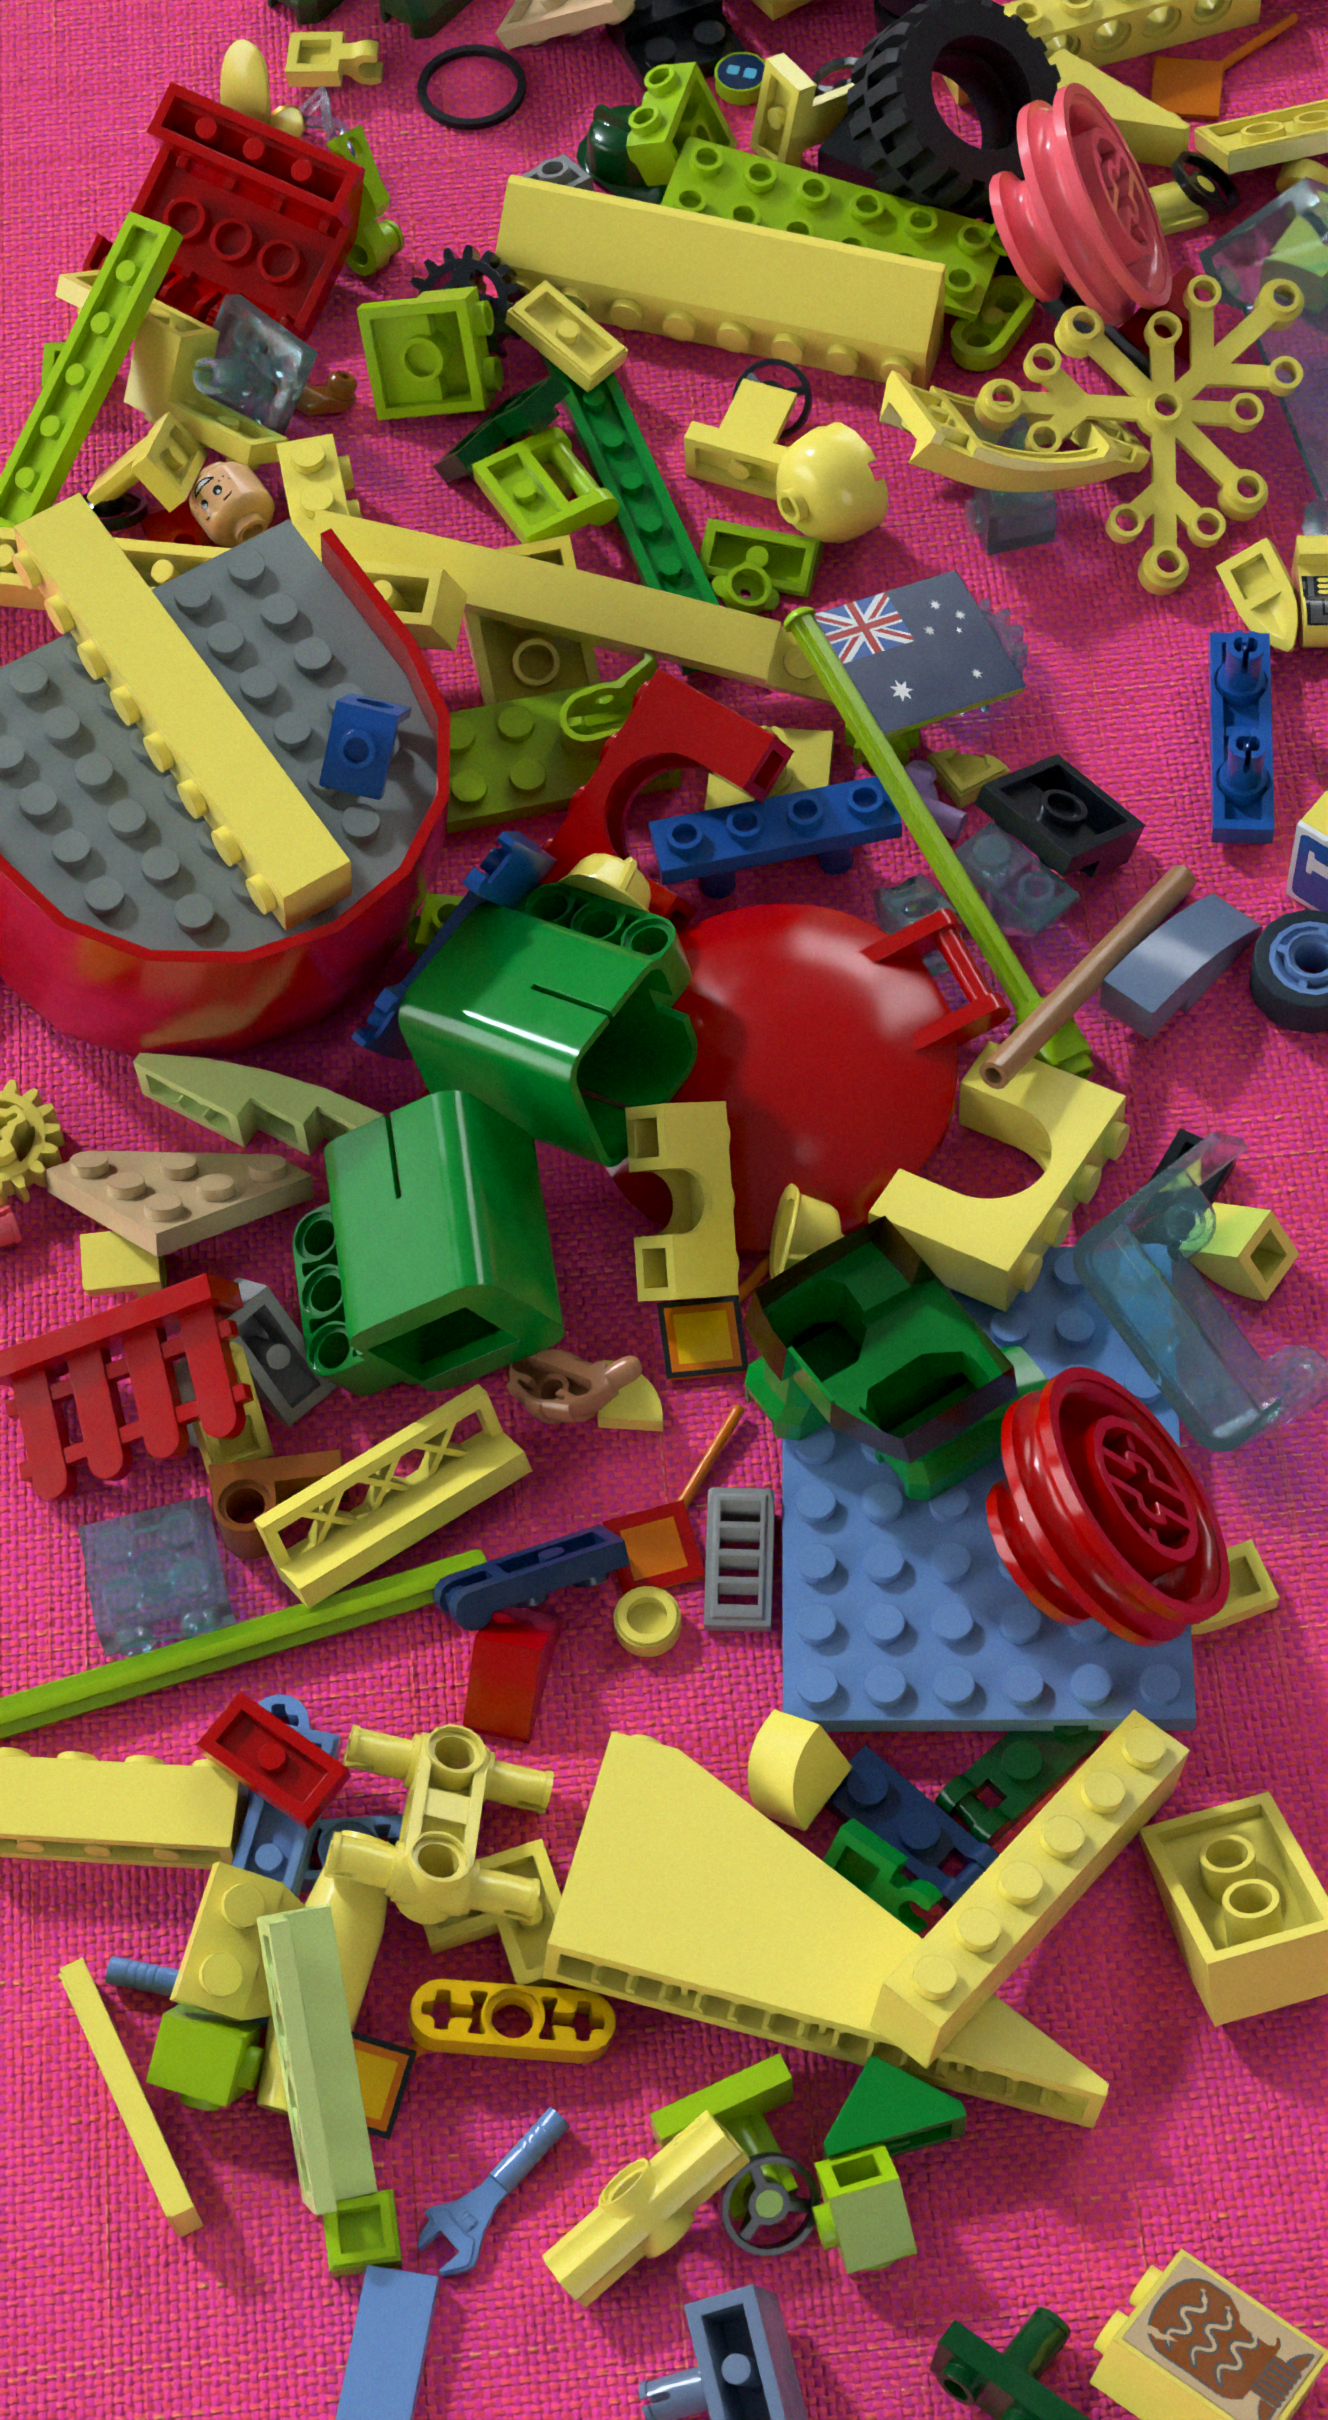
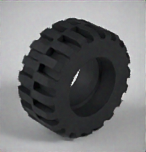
M927 0L923 4L919 3L872 38L863 48L862 57L855 62L851 73V83L855 85L848 89L847 109L854 112V119L849 121L852 140H859L862 152L858 156L865 169L869 167L873 169L879 178L875 183L884 193L890 194L893 192L897 197L923 206H931L972 219H984L987 214H993L989 195V184L993 175L1002 171H1011L1021 181L1025 180L1017 142L1018 113L1024 105L1035 100H1043L1053 106L1054 97L1058 91L1057 83L1061 81V77L1056 64L1050 66L1044 54L1048 49L1041 38L1036 37L1033 39L1026 31L1029 25L1018 15L1007 16L1004 14L1005 7L991 0H984L980 4L979 0ZM932 71L953 80L972 101L981 124V149L960 139L942 119L932 93Z

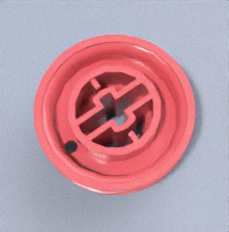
M1074 82L1060 88L1056 92L1053 106L1043 100H1035L1024 105L1020 109L1017 118V142L1025 180L1021 181L1011 171H1002L993 175L989 184L990 205L995 225L1004 249L1019 278L1029 292L1043 303L1060 298L1063 290V278L1067 276L1089 309L1095 310L1101 316L1103 322L1110 326H1118L1129 321L1134 315L1136 303L1147 310H1154L1166 304L1171 295L1172 276L1168 250L1160 220L1139 166L1108 111L1090 90Z

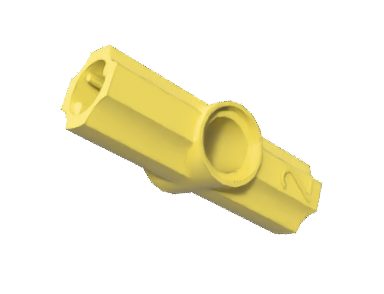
M708 2110L704 2111L649 2161L645 2158L638 2159L622 2169L602 2191L598 2199L599 2206L543 2255L545 2264L570 2296L586 2308L643 2256L648 2259L655 2258L674 2246L690 2228L695 2217L694 2211L750 2162L748 2155L724 2125Z

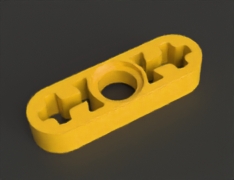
M435 1979L423 1984L414 1994L411 2001L408 2024L415 2041L425 2049L434 2052L584 2064L593 2062L605 2054L613 2037L616 2020L614 2011L608 2001L591 1991ZM442 2001L448 2003L449 2014L471 2017L473 2003L483 2004L479 2020V2034L469 2033L472 2018H451L448 2029L440 2030L434 2028L432 2016L423 2015L422 2013H431L435 2002ZM504 2005L519 2006L529 2014L532 2027L521 2037H505L494 2028L491 2019L493 2013ZM544 2009L554 2010L551 2024L570 2025L573 2023L576 2013H584L588 2015L590 2026L600 2028L592 2030L589 2041L576 2040L574 2028L553 2025L550 2040L540 2039L545 2022Z

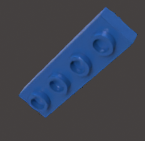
M1243 630L1233 633L1210 632L1208 674L1211 842L1272 844L1275 826L1270 633H1257L1255 631L1243 633Z
M877 776L766 798L762 804L755 800L648 822L649 836L662 885L699 878L703 894L712 899H722L734 892L736 887V870L817 854V860H819V866L823 872L830 875H840L846 873L853 866L854 846L902 837L900 814Z

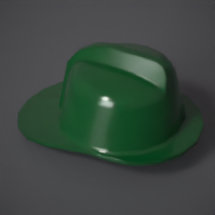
M599 104L594 109L593 122L589 127L588 134L578 146L576 158L579 167L588 173L593 180L618 197L660 205L668 185L647 186L636 164L630 160L626 148L628 134L632 131L628 120L632 112L639 107L620 105L609 108Z

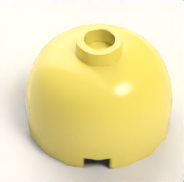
M833 422L823 427L824 425L816 427L787 448L777 469V505L784 519L808 537L821 540V542L844 543L860 537L884 522L888 511V489L884 478L875 482L873 473L868 466L869 463L876 460L871 448L856 431L843 423Z

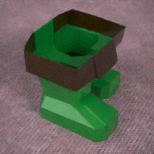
M885 1215L817 1250L756 1288L744 1320V1325L752 1341L762 1355L748 1365L745 1380V1399L748 1403L754 1400L771 1420L773 1434L777 1438L800 1441L820 1427L830 1423V1426L876 1449V1460L879 1463L886 1461L905 1484V1495L908 1499L930 1501L1002 1455L1001 1427L1007 1409L1012 1403L1027 1393L1043 1390L1049 1381L1020 1346L998 1348Z

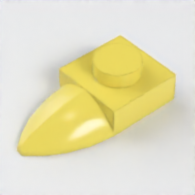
M1266 537L1216 566V569L1239 616L1247 627L1257 633H1270L1271 646L1285 652H1292L1299 622L1295 598L1297 590L1274 544Z

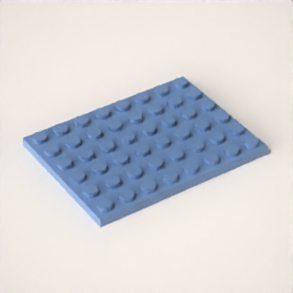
M1168 1246L1049 1247L1042 1257V1268L1036 1283L1027 1293L1020 1290L1006 1312L947 1287L998 1348L1020 1346L1041 1369L1048 1380L1071 1367L1091 1368L1107 1375L1138 1398L1159 1420L1180 1448ZM830 1423L825 1424L800 1441L782 1438L783 1712L820 1724L825 1732L1053 1731L1054 1726L1089 1725L1088 1731H1114L1133 1710L1139 1712L1163 1731L1195 1730L1196 1705L1191 1625H1187L1178 1637L1162 1646L1142 1647L1120 1638L1093 1617L1072 1627L1054 1621L1037 1608L1011 1577L997 1552L988 1526L987 1496L993 1484L1007 1477L1002 1455L932 1500L924 1501L908 1499L905 1495V1484L886 1461L879 1463L876 1460V1449L830 1426Z

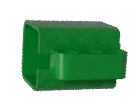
M560 883L543 884L533 889L525 896L515 910L489 901L479 903L409 986L402 998L398 1014L400 1031L430 1094L447 1090L464 1091L472 1094L530 1133L535 1140L607 1167L619 1165L628 1156L624 1109L669 1103L687 1080L695 1064L698 1051L697 1037L689 1015L671 1008L691 981V969L672 922L662 916Z
M447 1090L427 1095L390 1112L391 1121L390 1118L384 1115L336 1137L324 1148V1159L330 1202L312 1210L301 1219L293 1234L292 1244L306 1359L309 1368L315 1374L360 1397L372 1395L402 1381L409 1385L416 1383L429 1391H442L461 1386L503 1368L510 1363L545 1350L561 1341L565 1335L535 1139L530 1133L474 1095L464 1091Z

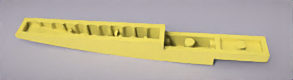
M316 508L307 543L316 556L321 557L320 534L331 528L355 560L444 568L468 594L465 612L643 659V652H653L656 659L835 706L792 632H786L784 627H781L780 621L550 562Z

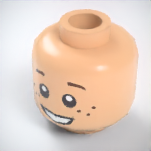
M216 462L205 467L198 474L189 498L191 513L205 533L217 545L226 548H233L266 531L272 521L275 510L271 494L256 474L244 463Z

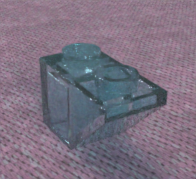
M992 820L954 851L1003 935L1037 937L1079 902L1080 894Z

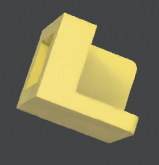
M114 1231L80 1234L82 1286L87 1296L136 1291L138 1298L168 1287L166 1255L156 1257Z

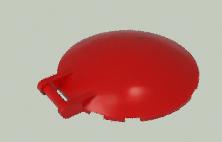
M765 904L735 909L713 916L678 934L691 969V981L671 1008L689 1015L697 1037L698 1051L695 1064L687 1080L669 1103L726 1101L727 1123L731 1135L729 1155L731 1185L735 1195L733 1214L736 1251H770L775 1214L780 1198L789 1184H795L801 1194L833 1206L838 1211L841 1233L844 1236L868 1224V1212L899 1168L918 1175L928 1162L936 1146L941 1147L951 1124L957 1102L955 1092L959 1064L958 1047L999 1026L1011 1013L1003 996L1000 993L992 992L959 935L962 926L952 909L938 910L889 935L869 922L831 908L808 904ZM937 948L969 1001V1004L954 1012L951 1011L921 958ZM628 1156L617 1166H605L616 1186L631 1204L652 1222L657 1221L664 1227L668 1225L673 1212V1198L667 1183L660 1176L652 1172L629 1173Z

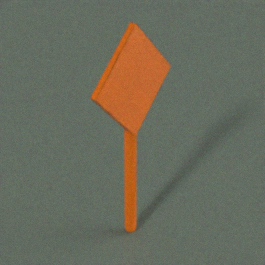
M1289 14L1221 61L1155 57L1151 101L1179 117L1219 120L1223 72L1297 23V14Z

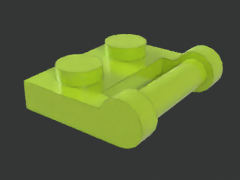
M559 427L547 428L472 464L474 481L522 544L565 536L590 523L594 526L605 525L612 521L619 511L617 499L610 490L598 486L571 451L572 442ZM545 462L546 464L554 465L578 498L569 502L540 463Z

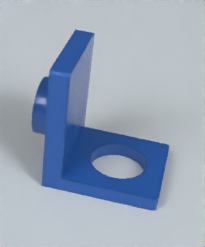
M354 693L336 700L319 785L376 800L383 798L398 725L410 717L412 708Z

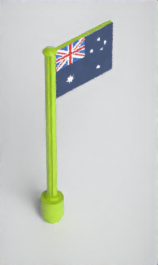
M956 570L819 613L815 609L806 606L793 610L784 621V630L792 632L1016 1010L1014 1018L1017 1022L1009 1030L1011 1035L1046 997L1039 996L887 741V738L1021 694L1027 687ZM1073 1017L1033 1057L1036 1060L1083 1079L1088 1078L1096 1069L1090 1059L1093 1050Z

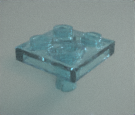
M225 295L212 327L220 332L215 358L206 357L197 361L196 365L198 367L210 369H194V384L200 393L284 436L318 352L242 295ZM268 346L267 355H264L263 351ZM273 382H275L276 385H277V393H276V395L273 394V391H274V386L272 385Z

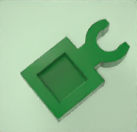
M854 1818L840 1827L823 1859V1862L917 1935L926 1929L928 1923L914 1914L910 1901L915 1902L920 1908L928 1912L939 1904L943 1898L940 1890L932 1883L922 1879L910 1881L903 1876L901 1872L909 1858Z

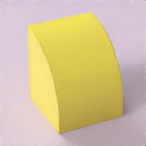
M1216 1202L1211 1205L1180 1248L1187 1259L1215 1283L1238 1295L1266 1301L1299 1256L1297 1249L1271 1210Z
M774 1709L760 1728L751 1749L748 1763L750 1796L755 1808L764 1816L805 1831L853 1767L820 1724Z

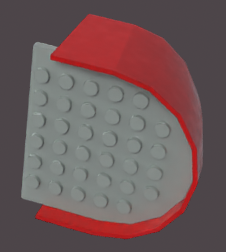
M288 519L152 589V592L351 861L352 895L287 931L272 911L263 914L257 908L246 887L245 881L248 879L237 863L233 866H228L221 858L211 837L213 829L203 816L195 819L187 811L177 790L179 782L169 769L161 772L154 765L144 746L143 738L145 735L136 723L128 726L120 718L110 697L111 688L103 677L94 680L89 675L78 655L77 646L79 644L70 632L0 668V975L16 993L62 1034L134 1058L140 1052L202 1058L230 1057L316 1025L381 973L403 940L435 878L445 841L449 802L451 715L417 641L331 528L320 534L322 562ZM350 693L412 708L410 717L398 725L385 792L380 800L319 785L336 700Z

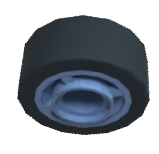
M1307 909L1284 914L1268 924L1255 942L1249 982L1255 1004L1270 1021L1290 1031L1313 1034L1328 1031V912ZM1304 969H1310V970H1314V971H1316V972H1318V973H1316V974L1307 973V972H1305V971H1303V970H1304Z

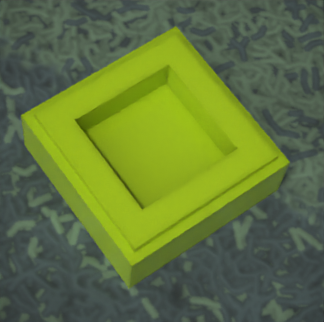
M393 2189L337 2200L338 2211L323 2214L331 2278L365 2273L367 2265L389 2269L403 2266Z

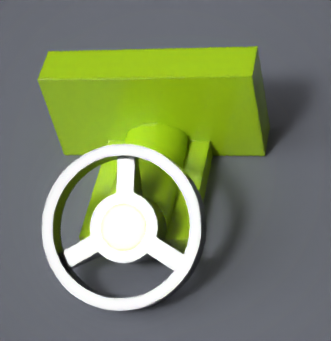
M780 2053L650 2113L652 2135L660 2151L677 2134L688 2127L704 2111L708 2110L724 2125L746 2152L750 2162L719 2189L718 2210L721 2223L735 2244L749 2253L760 2256L780 2255L800 2245L815 2226L812 2207L820 2205V2194L813 2176L798 2160L781 2152L763 2116L764 2113L793 2100L792 2076ZM789 2167L797 2170L804 2177L809 2189L810 2199L791 2195L798 2192L799 2187ZM788 2211L807 2212L801 2226L788 2238L773 2244L749 2242L761 2224L774 2225L783 2220ZM729 2213L734 2222L744 2217L738 2233L732 2227Z

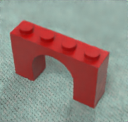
M658 667L652 679L644 682L637 690L632 701V711L620 731L610 736L604 744L600 753V764L589 782L581 786L571 798L568 806V816L556 836L548 839L541 847L558 860L541 885L557 883L560 879L567 876L580 860L594 853L609 854L622 860L630 857L625 844L627 813L640 790L655 777L675 769H699L716 776L762 804L794 751L774 734ZM644 875L649 883L651 892L648 911L671 921L677 934L684 931L696 913L697 908Z

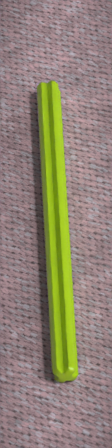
M473 1549L336 1592L309 1609L303 1603L1 1697L0 1740L435 1604L433 1601V1591L440 1579L487 1562L486 1557L480 1549Z

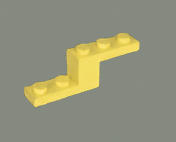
M100 270L59 274L56 296L76 306V312L79 314ZM154 298L133 340L135 345L124 402L144 412V418L153 424L170 411L203 448H212L227 456L226 462L244 463L251 470L259 469L261 464L278 462L279 457L276 443L289 441L288 438L207 396L220 332Z

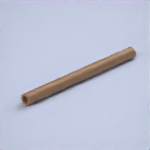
M1182 865L1172 866L980 1066L979 1072L982 1080L988 1086L994 1089H1003L1102 985L1103 979L1134 948L1145 940L1195 887L1196 880L1188 868Z

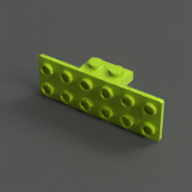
M688 137L686 139L660 204L676 209L946 264L944 312L972 321L977 320L1000 256L990 246L991 240L994 237L989 236V228L992 224L931 206L920 205L904 198L695 137Z

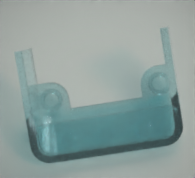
M1211 1132L1088 1230L1075 1246L1073 1266L1079 1280L1195 1440L1209 1450L1225 1452L1245 1447L1328 1398V1361L1317 1350L1302 1345L1285 1347L1266 1361H1263L1189 1261V1259L1209 1244L1216 1230L1215 1211L1199 1187L1249 1148L1242 1137Z

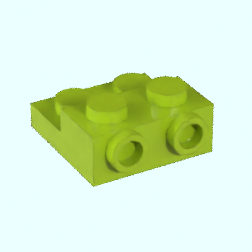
M696 62L672 65L662 64L647 73L644 84L648 90L643 96L642 105L634 110L629 117L628 123L632 131L628 134L626 144L628 156L632 163L636 164L647 186L669 184L688 137L699 138L733 149L736 148L738 142Z
M477 286L424 291L417 298L363 303L356 310L377 420L485 411L495 400L496 391L502 390V364L498 356L489 357L486 336L491 335L493 332V312L489 301H479Z

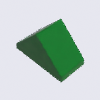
M871 2054L823 2142L824 2160L883 2142L890 2158L964 2137L967 2115L963 2103Z

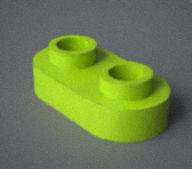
M1001 275L992 278L978 319L972 321L962 317L958 318L951 331V355L958 365L972 371H986L998 366L1031 323L1034 317L1035 296L1029 292L1019 277Z

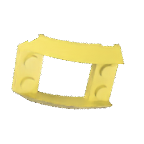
M891 370L886 382L879 422L911 433L917 439L916 448L908 463L974 487L1014 493L1063 490L1107 480L1128 472L1139 473L1151 456L1149 451L1123 421L1090 419L1082 422L1063 440L1071 439V441L1084 449L1065 452L1019 450L1024 449V439L1030 427L1039 421H1049L1051 417L1020 416L1016 424L1010 429L992 431L981 425L976 418L974 405L977 398L959 395L935 386H931L930 390L927 391L909 384L901 373ZM994 401L1001 407L1011 405V401ZM1044 434L1033 436L1038 446L1052 444L1050 438Z

